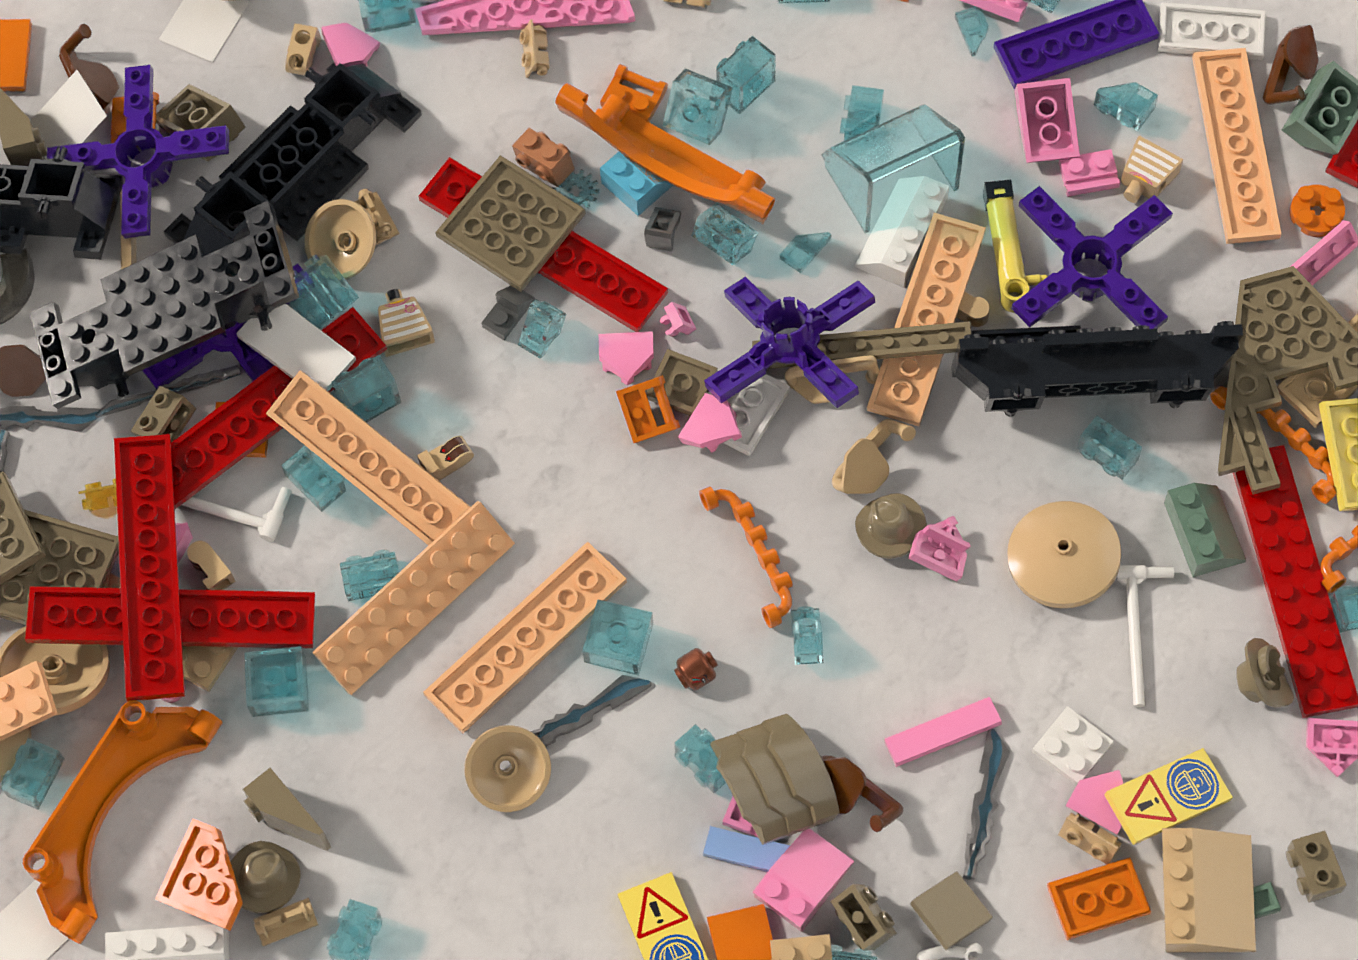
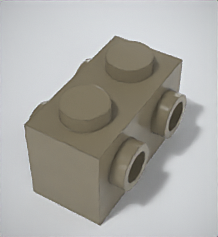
M159 386L131 429V432L135 436L170 434L172 443L179 437L197 408L183 395Z
M1326 831L1292 840L1287 848L1286 858L1290 867H1295L1299 877L1296 880L1299 892L1302 896L1306 895L1308 903L1342 893L1347 884Z
M852 884L830 902L836 909L837 917L843 924H846L852 933L851 937L854 943L863 951L875 950L897 934L893 928L894 921L885 910H881L876 902L878 897L871 887L862 884Z

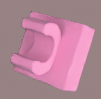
M671 302L664 307L667 315L660 319V323L668 325L671 322L672 324L671 328L665 332L666 335L674 337L679 332L689 335L696 330L685 306Z

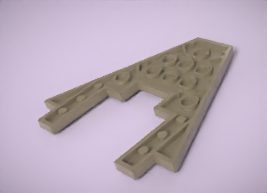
M1294 266L1240 280L1235 325L1242 324L1243 336L1239 341V349L1230 362L1218 476L1244 470L1253 495L1280 488V481L1256 413L1282 405L1275 380L1327 367L1335 391L1358 385V333Z

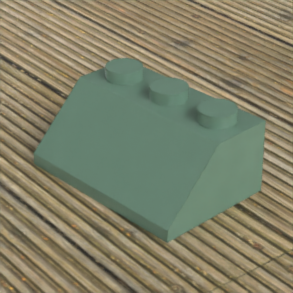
M1332 61L1317 70L1304 91L1305 99L1298 101L1282 131L1303 147L1336 155L1358 120V80L1336 62Z
M1191 483L1168 490L1164 505L1192 577L1246 562V557L1216 485Z

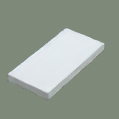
M1161 2L1158 52L1193 55L1195 52L1246 48L1248 59L1263 60L1266 11Z
M286 304L275 308L269 313L272 324L271 329L268 328L267 331H262L258 318H252L236 333L238 338L292 379L301 370L327 391L333 387L356 361L353 354Z

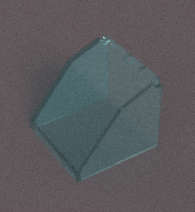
M923 104L829 148L821 155L824 159L826 170L864 233L870 231L873 183L932 156L953 191L958 190L965 136L960 128Z

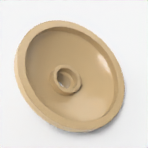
M345 199L330 201L321 206L308 223L305 233L306 255L312 267L326 278L345 280L356 276L368 265L375 250L376 229L368 211L356 202Z
M513 725L494 727L481 734L471 745L464 764L465 780L473 796L487 808L500 812L518 811L533 804L545 791L551 774L549 753L543 742L534 733L525 728ZM509 761L510 766L508 769H500L501 762Z

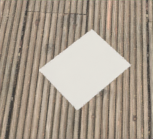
M183 0L159 40L213 62L250 1Z
M76 70L35 115L31 123L33 128H39L41 138L45 141L46 147L83 143L107 115L78 70Z
M36 880L0 912V960H47L69 939L50 925L36 891L41 883Z

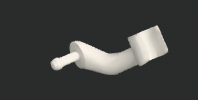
M971 943L967 947L953 946L947 951L943 946H938L920 951L916 957L919 960H938L948 957L979 960L977 957L970 955V952L975 951L981 954L983 949L978 943Z

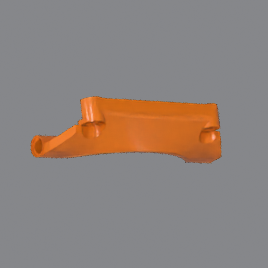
M565 83L560 89L555 101L560 112L597 133L607 143L636 164L685 191L708 200L723 203L761 224H764L775 203V198L761 191L766 182L756 172L746 170L744 174H741L631 113L628 111L630 108L628 103L616 95L611 94L602 108H598L594 112L586 104L588 94L568 83Z
M135 700L128 701L121 707L23 857L25 870L31 877L41 883L36 891L53 928L74 942L82 944L98 919L91 889V860L96 837L109 810L130 785L153 768L169 760L204 751L223 723L218 717L206 710L201 709L198 711L193 707H155L153 712L150 713L142 703ZM141 713V717L137 721H129L132 714ZM40 859L45 860V864L41 869L33 870L36 861Z

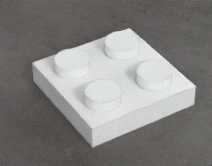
M1067 706L1033 747L1032 753L1077 786L1079 780L1086 778L1112 746L1113 740Z

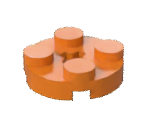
M1324 185L1302 186L1292 199L1289 210L1290 218L1295 225L1296 223L1304 234L1312 237H1324L1343 221L1345 204L1341 198V193L1336 188ZM1318 206L1324 211L1320 215H1315V211L1310 210V208Z

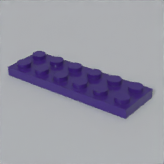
M1113 0L995 41L993 48L1015 89L1017 84L1037 82L1157 40L1160 33L1143 0Z

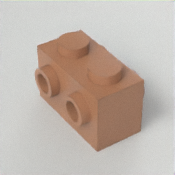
M528 128L512 145L516 155L515 160L521 167L528 169L556 187H559L575 170L570 157V150L561 143H554L541 131L536 132Z

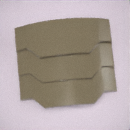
M787 713L764 720L759 725L738 731L736 734L710 743L718 759L716 768L731 790L742 818L752 824L762 845L830 822L839 814L833 784L821 756L805 731Z

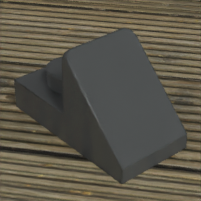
M659 207L654 208L644 230L647 247L666 251L673 250L675 231L680 222L681 211Z
M511 285L496 292L497 303L481 323L482 328L504 341L535 301V297L525 291L520 292Z

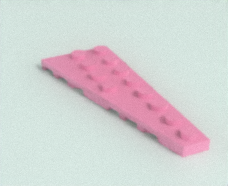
M444 0L415 8L422 35L525 29L530 19L533 20V26L542 25L544 28L631 23L635 21V15L629 0Z

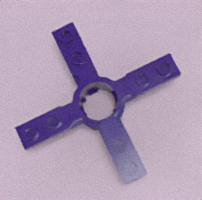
M150 64L125 68L124 115L126 117V131L117 138L115 143L102 145L95 141L63 145V147L68 149L65 159L71 162H84L86 171L115 168L120 175L125 177V183L122 185L121 235L125 239L151 236V188L159 186L155 180L156 178L161 184L167 182L170 176L165 172V168L171 173L172 161L229 154V129L226 125L177 131L168 137H163L159 131L153 128L154 69ZM137 145L142 151L150 148L155 149L154 155L147 163L139 167H131L132 162L127 156L133 160L140 153L136 148ZM58 146L47 147V159L54 158Z
M1040 186L1019 201L1018 206L1064 252L1062 259L1063 268L1057 273L1053 272L1012 304L1011 309L1029 328L1073 294L1080 297L1081 292H1083L1082 300L1093 301L1094 293H1096V299L1106 295L1135 326L1147 325L1149 329H1158L1167 322L1168 316L1132 279L1125 278L1120 273L1122 267L1121 257L1172 218L1173 213L1155 195L1114 225V229L1103 238L1094 235L1084 236L1075 227L1076 222ZM1083 253H1085L1084 259L1095 260L1096 254H1099L1098 261L1105 265L1107 274L1096 278L1083 276L1075 269L1074 265L1082 260Z
M297 263L292 267L300 297L312 289L314 284ZM245 321L241 324L237 322L234 326L226 329V335L223 332L142 371L154 388L158 390L159 386L171 383L201 363L203 357L212 350L231 352L252 382L272 368L274 364L238 338L236 333L247 322Z
M746 276L724 290L725 298L756 328H761L763 331L760 336V342L755 344L749 352L704 380L705 387L720 403L728 400L766 375L767 368L776 362L784 364L796 363L803 370L804 376L836 408L859 394L858 386L817 347L820 341V333L835 330L876 303L875 296L859 280L818 307L810 309L798 299V307L796 308L795 297L790 296L784 297V307H782L781 299L771 302ZM788 328H798V330L790 333L791 342H789L788 334H779L778 332Z

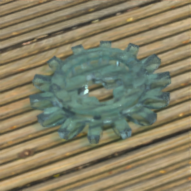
M580 169L579 174H575L573 171L559 187H552L579 206L583 204L587 209L591 207L587 201H597V198L591 195L599 194V189H593V187L598 185V181L590 182L593 175L590 173L586 177L583 176L584 170ZM572 186L583 189V191L579 192L578 197H574L573 193H568V191L572 190Z

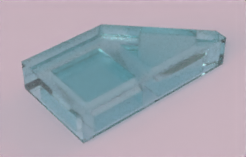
M972 7L955 13L956 22L971 57L976 55L989 29L982 9L978 7Z
M825 232L797 235L780 253V259L799 273H802L830 241L831 234Z

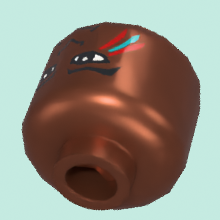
M694 648L677 659V668L674 669V672L685 689L690 687L692 690H699L716 678L714 668L718 664L710 651L704 654L701 649Z

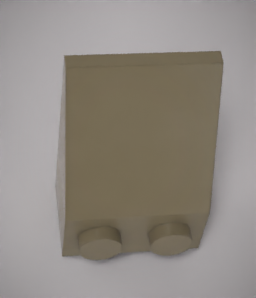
M188 84L156 114V124L170 135L177 131L226 125L229 129L230 142L236 139L239 133L246 128L231 104L191 84ZM216 156L201 157V158L209 162L211 159L215 158Z
M0 88V138L10 165L29 166L31 159L45 160L44 156H47V147L45 141L41 138L39 128H33L26 114Z
M271 768L267 769L242 789L247 797L244 803L258 823L264 820L270 828L326 851L331 848L324 831Z

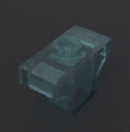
M534 300L530 304L518 346L538 358L543 357L552 341L560 335L566 313L546 301Z

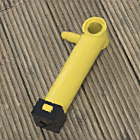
M1011 179L984 182L983 200L985 211L988 213L1001 291L1000 302L1005 310L1014 312L1011 309L1012 304L1029 292V286L1038 285L1048 276L1046 274L1025 276L1013 206L1014 194ZM1016 292L1021 296L1013 297L1009 293Z

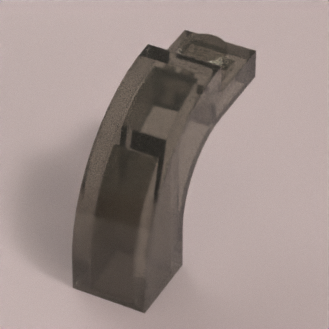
M23 249L22 254H0L2 265L0 325L17 315L31 296L35 275L33 262L27 249Z

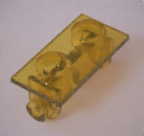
M116 478L112 479L113 485L103 487L101 482L85 484V490L78 491L79 494L85 493L86 499H82L83 510L89 509L92 512L109 508L107 497L111 496L114 506H117Z

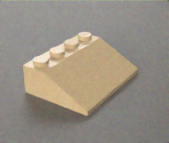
M1162 828L1166 952H1256L1251 835L1197 828Z

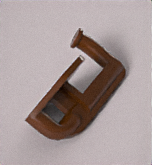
M81 24L79 29L61 46L59 57L68 78L78 70L104 110L117 93L119 85L112 71L104 64L78 59L74 50L84 39H89L92 35L90 27L86 24Z
M1311 25L1293 28L1279 44L1262 99L1266 104L1273 105L1305 99L1304 90L1300 85L1291 90L1282 91L1290 66L1304 80L1312 79L1315 74L1319 59L1314 31Z
M25 345L1 347V391L11 397L33 395L46 380L40 355Z
M831 755L821 757L833 784L839 814L849 813L854 808L860 795H862L884 812L881 815H873L870 818V827L874 832H880L902 815V805L867 779L864 772L845 757L836 758Z

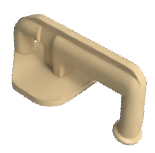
M868 355L831 360L843 373L867 370L865 374L867 382L875 384L880 369L874 356ZM798 365L786 370L785 380L787 385L813 404L830 402L804 376L803 370Z
M891 419L881 421L866 438L856 441L846 452L844 462L836 469L833 475V487L847 494L874 493L886 481L889 475V465L878 450L879 446L891 433L900 435L904 441H910L916 435L915 428Z

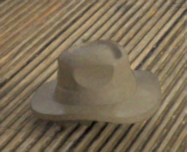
M901 493L885 495L869 502L859 512L855 521L856 533L861 544L875 556L887 559L902 557L910 553L915 534L927 526L925 514L919 504L914 499Z
M1253 638L1248 641L1244 648L1246 661L1241 663L1236 671L1240 692L1248 700L1255 703L1262 701L1271 707L1288 706L1293 702L1294 694L1284 675L1286 670L1281 666L1279 660L1281 657L1280 652L1275 646L1270 645L1261 638Z
M257 841L250 843L242 848L231 860L232 869L243 902L242 908L254 913H270L280 909L291 900L300 884L301 871L297 860L288 850L272 842Z

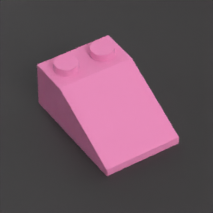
M1070 78L1017 84L1014 91L1026 163L1080 157Z
M807 829L797 837L769 869L754 889L753 894L756 899L803 932L854 861L813 830Z

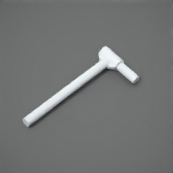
M281 487L273 510L264 514L263 517L191 497L182 506L256 527L263 540L274 542L292 491L289 488Z
M1120 565L1116 577L1118 582L1126 585L1134 707L1145 706L1137 585H1140L1146 578H1174V567Z

